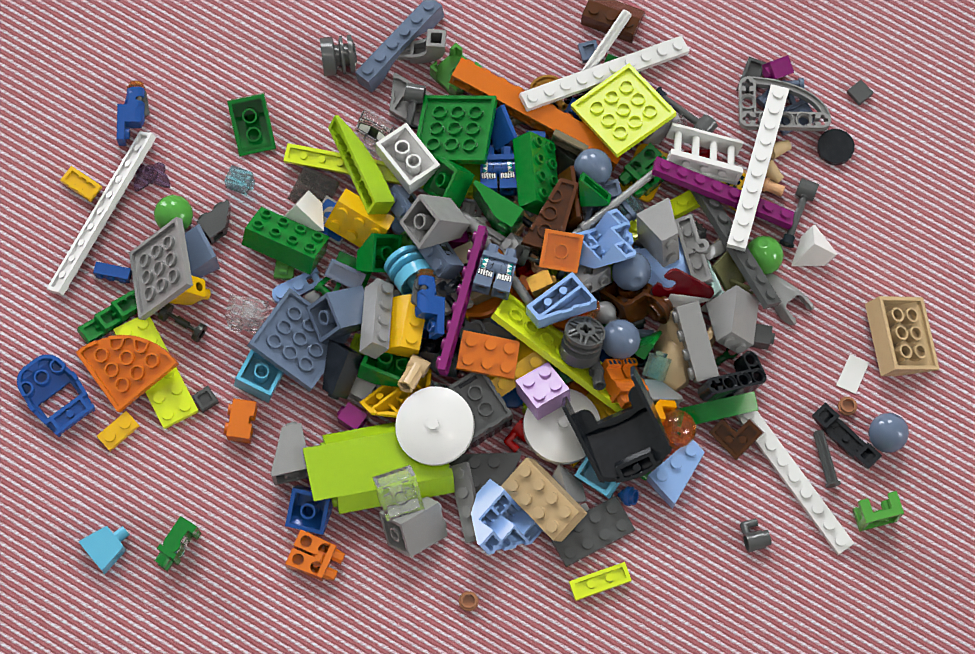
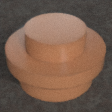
M843 397L838 402V410L842 415L851 416L857 410V403L851 397Z
M466 591L460 595L459 606L464 611H473L477 608L479 600L474 592Z

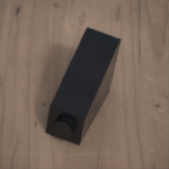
M330 339L327 347L322 389L328 392V396L333 399L339 400V397L347 399L364 356L346 344Z

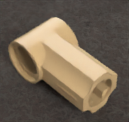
M413 354L397 385L402 391L412 393L421 377H425L431 363Z

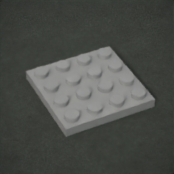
M175 217L129 252L139 319L146 320L193 286L182 218Z

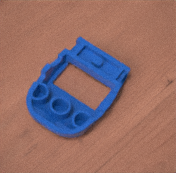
M47 354L35 358L24 366L17 376L18 389L29 409L58 437L89 413L96 411L78 376L61 359L54 355ZM71 383L79 396L47 418L39 406Z

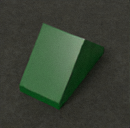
M582 172L578 182L580 206H608L612 195Z

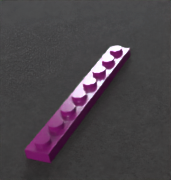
M658 156L654 160L652 175L737 209L742 190ZM760 198L755 216L789 230L793 224L794 211Z
M479 225L477 231L473 233L472 242L474 243L472 249L469 248L467 253L468 264L462 270L463 281L457 288V302H453L451 313H453L452 319L447 322L446 331L448 333L441 343V349H443L441 356H438L436 360V368L439 374L443 376H448L472 293L473 281L488 237L486 226Z

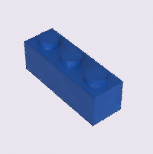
M96 262L93 274L98 279L106 278L109 281L116 280L126 284L130 283L132 270L131 268Z

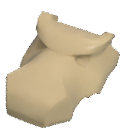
M672 310L666 324L660 323L657 331H662V335L653 347V355L646 365L647 379L661 380L678 392L689 384L690 378L687 372L689 364L683 358L682 350L684 346L682 342H679L677 336L679 328L677 323L673 321L672 312L674 310ZM711 324L707 333L711 347H713L716 339Z

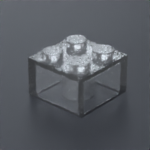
M230 294L225 317L231 330L236 332H242V330L250 331V334L255 335L271 311L268 301Z
M410 465L372 477L386 521L425 509L416 475Z

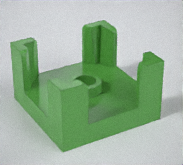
M457 43L450 48V55L438 66L437 61L430 66V76L450 95H462L465 92L449 83L451 75L460 59H466L463 56V49ZM475 62V65L482 68L478 62Z
M897 491L888 493L889 499L881 502L882 510L875 512L872 510L869 499L858 501L859 507H855L852 510L859 532L891 524L900 519L904 511Z

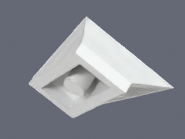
M308 190L284 217L315 231H324L322 202Z
M813 225L801 236L791 266H825L837 255V252L816 225Z

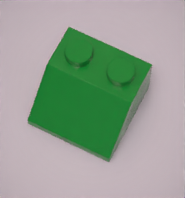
M438 155L436 160L440 167L425 183L423 190L432 196L451 198L460 209L475 175L466 168Z
M371 233L357 251L356 270L386 273L384 264L393 252L401 248L402 235Z

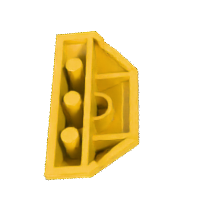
M429 368L425 377H421L412 393H406L400 387L381 385L359 403L371 415L396 418L401 405L410 395L420 389L431 387L432 369Z

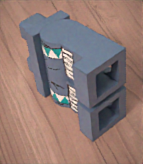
M489 243L486 250H483L471 291L489 295L493 277L495 276L491 296L508 300L518 259L516 258V250L506 248L505 255L497 253L499 249L497 244Z

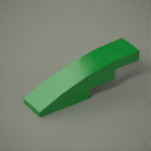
M132 290L112 301L109 307L98 312L92 320L77 328V332L87 344L105 336L138 313L135 291Z
M755 391L676 409L680 428L759 410Z

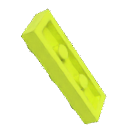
M623 562L571 580L569 585L575 601L629 583L632 580L627 566Z

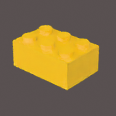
M346 188L324 226L356 246L361 247L371 233L386 234L395 217L390 214L368 215L360 196Z

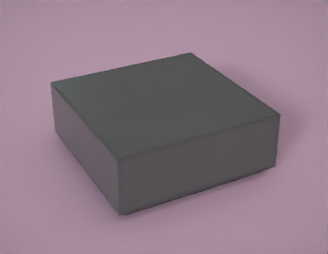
M862 80L847 90V94L858 105H861L874 93Z
M209 386L192 395L193 400L202 413L219 403Z

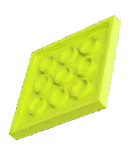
M630 63L571 104V109L617 158L676 117V111Z

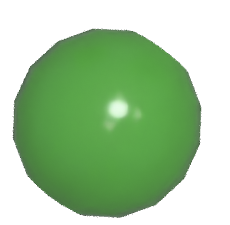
M169 195L162 198L156 204L154 210V218L158 227L161 229L175 217L183 220L184 231L187 230L193 219V211L189 202L182 196Z
M758 236L747 245L765 275L775 272L781 266L784 253L781 244L774 238Z

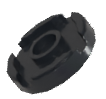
M830 129L820 136L817 143V152L819 157L828 164L841 165L845 164L852 157L855 144L847 132L841 129Z

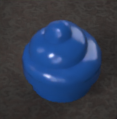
M627 486L617 494L626 506L636 505L639 498L638 490L631 486Z

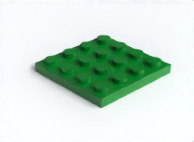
M424 95L417 137L435 159L439 155L456 164H486L498 102L497 97Z

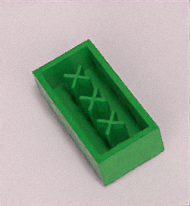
M529 131L513 139L518 204L524 210L538 215L559 180L554 142Z
M261 207L245 227L242 245L311 275L325 255L330 237Z

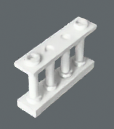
M672 122L666 138L674 140V149L671 148L666 160L712 179L737 185L743 174V167L735 165V156L738 155L743 146V141ZM682 142L692 145V154L681 151ZM699 147L710 149L709 158L699 156ZM717 151L727 154V163L717 161Z

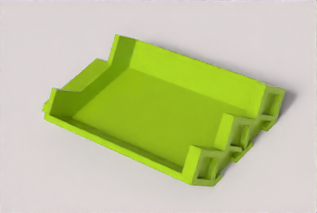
M396 422L322 435L323 443H320V445L303 448L313 500L318 501L331 498L332 505L337 507L339 514L455 493L453 471L449 467V463L440 466H430L419 463L408 456L397 440Z

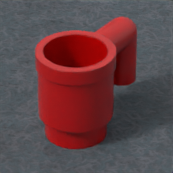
M524 417L517 422L504 439V444L514 453L520 449L513 441L516 437L520 438L524 443L526 442L523 433Z

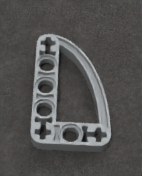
M747 76L740 80L738 86V112L741 128L745 130H759L764 111H756V87L770 89L771 84L788 88V94L806 101L818 111H783L782 117H787L790 123L783 125L780 122L779 131H825L829 128L831 115L828 108L817 96L806 89L788 82L763 77ZM745 83H748V85L750 86L748 94H745ZM749 99L752 102V106L745 107L742 101ZM745 117H749V120H751L749 124L746 123ZM804 117L809 123L801 125L798 121L799 118ZM821 118L825 122L824 125H821V122H819Z

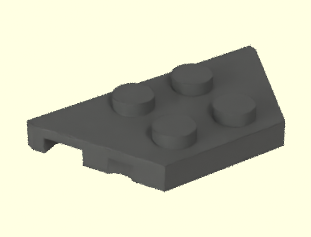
M521 452L462 454L458 459L449 464L453 466L469 462L477 494L489 479L501 486L515 471L521 458Z

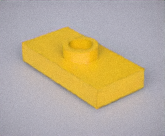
M73 166L60 179L62 184L89 202H92L102 189L101 185Z

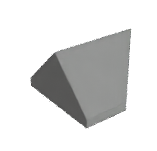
M558 464L552 477L578 504L586 502L582 482Z

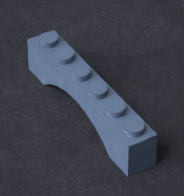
M423 0L355 71L358 83L372 93L384 81L393 63L403 50L418 36L427 32L428 29H433L445 17L442 5L436 0Z

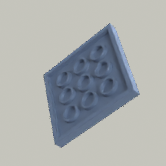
M289 288L247 346L310 392L324 373L329 340L320 343L307 311V307L311 303ZM351 333L331 340L344 344Z

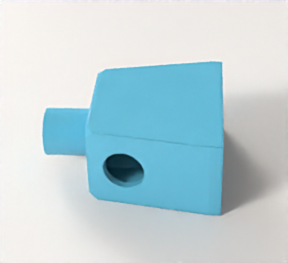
M105 526L83 538L79 543L105 574L125 553L126 549L121 542L130 534L123 526L114 533L108 526Z

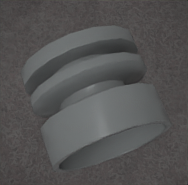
M347 35L346 44H343L342 36H339L337 45H334L332 37L320 38L324 76L336 75L337 67L340 66L343 74H346V66L349 65L351 74L355 73L357 56L356 47L351 35Z
M577 316L570 319L565 325L559 350L562 360L566 364L580 369L594 366L599 360L605 339L603 325L597 320L586 316Z

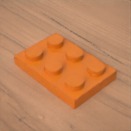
M463 330L456 369L514 380L520 341Z

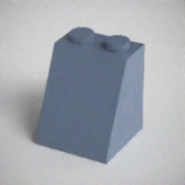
M200 224L187 231L185 239L191 275L202 278L220 269L216 254Z
M363 286L327 292L307 307L320 343L361 330L364 302Z

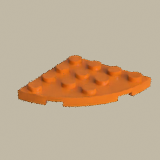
M131 335L108 336L98 341H92L76 351L78 357L117 412H122L179 365L176 359L158 344Z

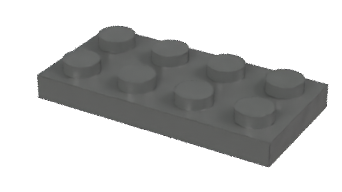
M617 496L586 511L585 517L562 542L553 541L550 538L565 567L580 561L635 531Z

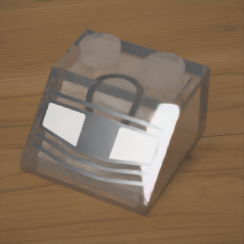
M363 110L354 133L366 149L370 151L372 156L380 158L376 154V142L395 131L396 128Z

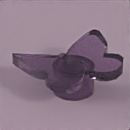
M160 162L154 165H140L136 171L137 177L134 181V191H140L153 183L164 188H170L168 176L165 174V165Z

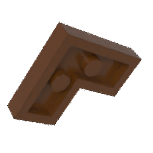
M723 418L709 431L735 460L764 434L752 419H749L736 431Z

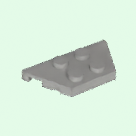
M394 73L389 111L406 122L409 102L404 101L406 84L412 82ZM428 91L425 93V95H433ZM417 104L413 125H419L423 104Z

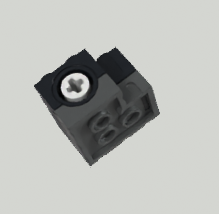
M471 372L448 386V389L458 393L468 403L474 417V435L469 447L463 454L468 452L469 449L478 446L487 438L496 435L505 427L507 428L512 425L513 413L507 408L505 401L486 375Z

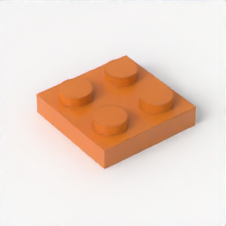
M545 229L539 267L577 274L584 235Z

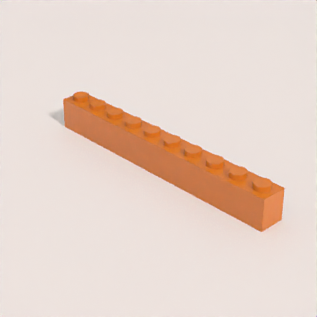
M464 58L460 59L451 75L449 83L471 95L496 96L498 101L496 108L504 104L510 116L538 131H545V135L552 137L555 129L588 145V149L602 150L611 159L612 171H614L621 156L617 158L583 121L575 119L570 113L562 112L553 104L527 112L519 98V94L524 92L522 87L514 86L505 78L497 77L490 70L475 65L473 61Z

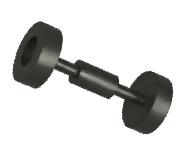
M524 246L518 265L524 266L526 260H529L539 266L540 258L535 259L528 256L530 248ZM557 270L556 279L562 280L565 272Z
M171 303L162 307L158 319L164 322L170 316L180 326L194 331L191 336L192 340L195 342L201 340L207 330L206 325L200 323L195 328L190 325L189 321L180 316H175L172 314L174 305Z

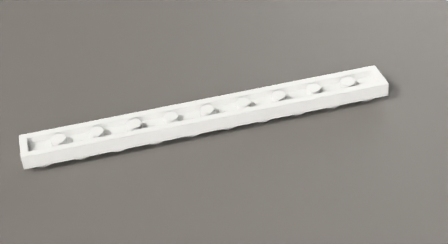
M682 36L526 90L519 94V98L528 112L595 88L629 63L637 72L687 55L690 50Z
M771 84L727 242L728 248L744 252L746 250L787 100L788 88Z
M139 131L49 283L47 290L51 293L63 296L68 290L74 276L78 273L97 237L115 210L130 181L134 178L147 152L152 147L156 139L154 134Z
M754 411L737 415L736 418L742 426L749 419H752L764 432L755 441V444L837 556L855 544L759 412Z

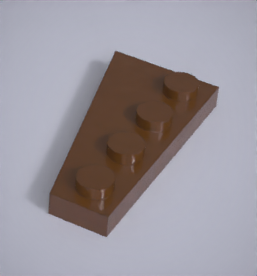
M563 178L559 179L545 205L522 240L521 245L542 251L545 229L565 232L579 183Z

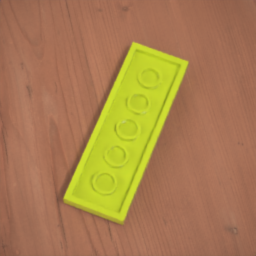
M137 317L113 329L116 335L141 337L167 350L151 317L146 320H141ZM176 367L145 392L164 429L199 412Z

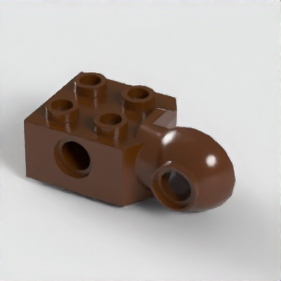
M613 281L599 291L602 301L611 302L615 306L616 316L630 323L642 320L650 315L655 321L666 324L673 310V305L666 296L658 297L652 294L653 286L649 283L637 291H626Z

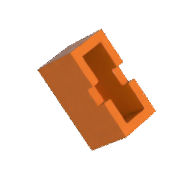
M233 398V402L229 404L227 415L230 416L229 423L226 422L224 426V434H226L228 441L251 444L254 430L251 421L255 422L257 402Z

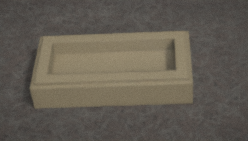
M555 129L551 137V141L555 145L577 156L589 147Z

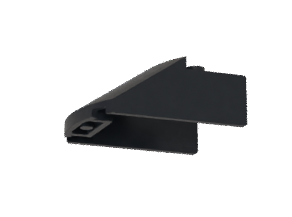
M632 366L630 370V376L635 386L629 390L628 394L632 406L597 421L589 410L584 409L575 413L567 396L562 400V409L593 470L602 483H605V481L620 483L639 478L658 467L672 451L653 399L650 397L635 366Z

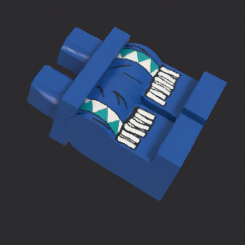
M511 146L501 147V154H494V148L489 147L486 164H481L480 183L497 192V177H499L500 195L517 196L515 160Z

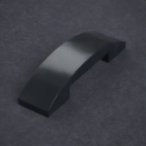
M825 402L812 415L813 419L846 454L866 469H870L882 455L871 444H866L839 419L840 415Z

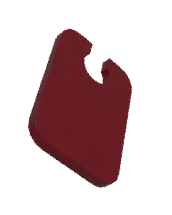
M677 268L669 270L664 275V278L667 280L675 281L673 287L666 288L659 282L652 287V294L658 297L666 296L668 298L670 294L711 299L714 295V290L710 285ZM707 302L699 303V304H700V308H701L703 305H705Z

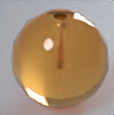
M679 409L664 413L666 419L662 424L672 449L677 450L694 440L697 431L696 424L691 415Z

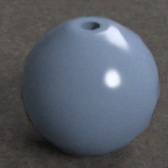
M590 148L582 151L575 159L574 167L578 181L582 172L599 185L605 184L611 177V159L602 150Z
M636 253L633 258L613 263L612 278L614 282L626 291H637L643 288L651 277V266L648 260L640 253Z
M617 319L609 322L604 327L605 339L602 349L608 356L623 360L637 352L641 338L634 324L627 320Z
M880 414L870 424L869 440L881 452H896L907 443L909 436L908 425L897 414Z

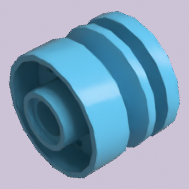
M414 245L399 248L387 258L384 264L385 272L402 295L412 294L414 280L420 275L435 276L425 258Z

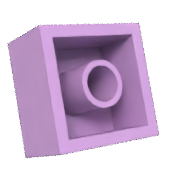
M549 362L515 380L517 394L537 420L562 407L564 397L567 396L569 402L571 401L570 389Z

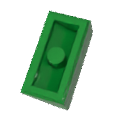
M659 330L641 338L639 348L634 354L643 360L646 359L662 335V331Z

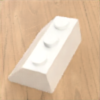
M407 123L376 142V154L409 195L423 186L440 167L438 161Z

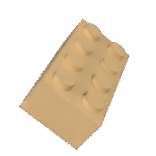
M526 457L501 485L553 541L562 542L587 514L535 459Z

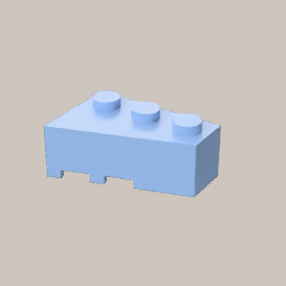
M571 272L526 306V315L539 329L597 309V300L577 276Z
M692 438L653 470L646 480L672 509L705 453Z

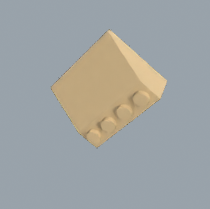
M879 296L865 304L881 376H902L939 370L923 297Z

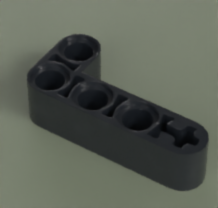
M746 351L735 360V373L708 379L698 388L697 393L700 399L709 402L755 391L765 383L767 378L757 355L752 351Z

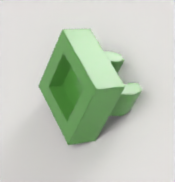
M276 260L274 279L290 280L294 278L295 268Z

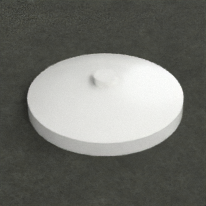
M437 386L423 388L410 395L401 405L395 423L397 440L404 452L415 461L430 466L445 465L458 459L469 447L475 428L473 413L468 403L453 390Z
M570 389V404L575 413L584 409L589 410L593 413L596 420L599 421L600 416L595 405L582 393ZM562 407L539 420L527 408L523 419V433L527 444L537 456L547 462L560 465L573 464L586 457Z

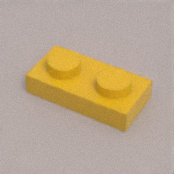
M125 411L100 432L97 438L111 452L140 426Z

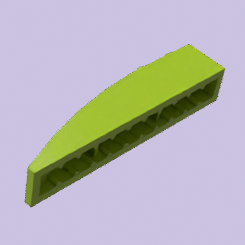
M335 115L328 129L368 215L388 214L395 200L379 167L352 129L339 115Z

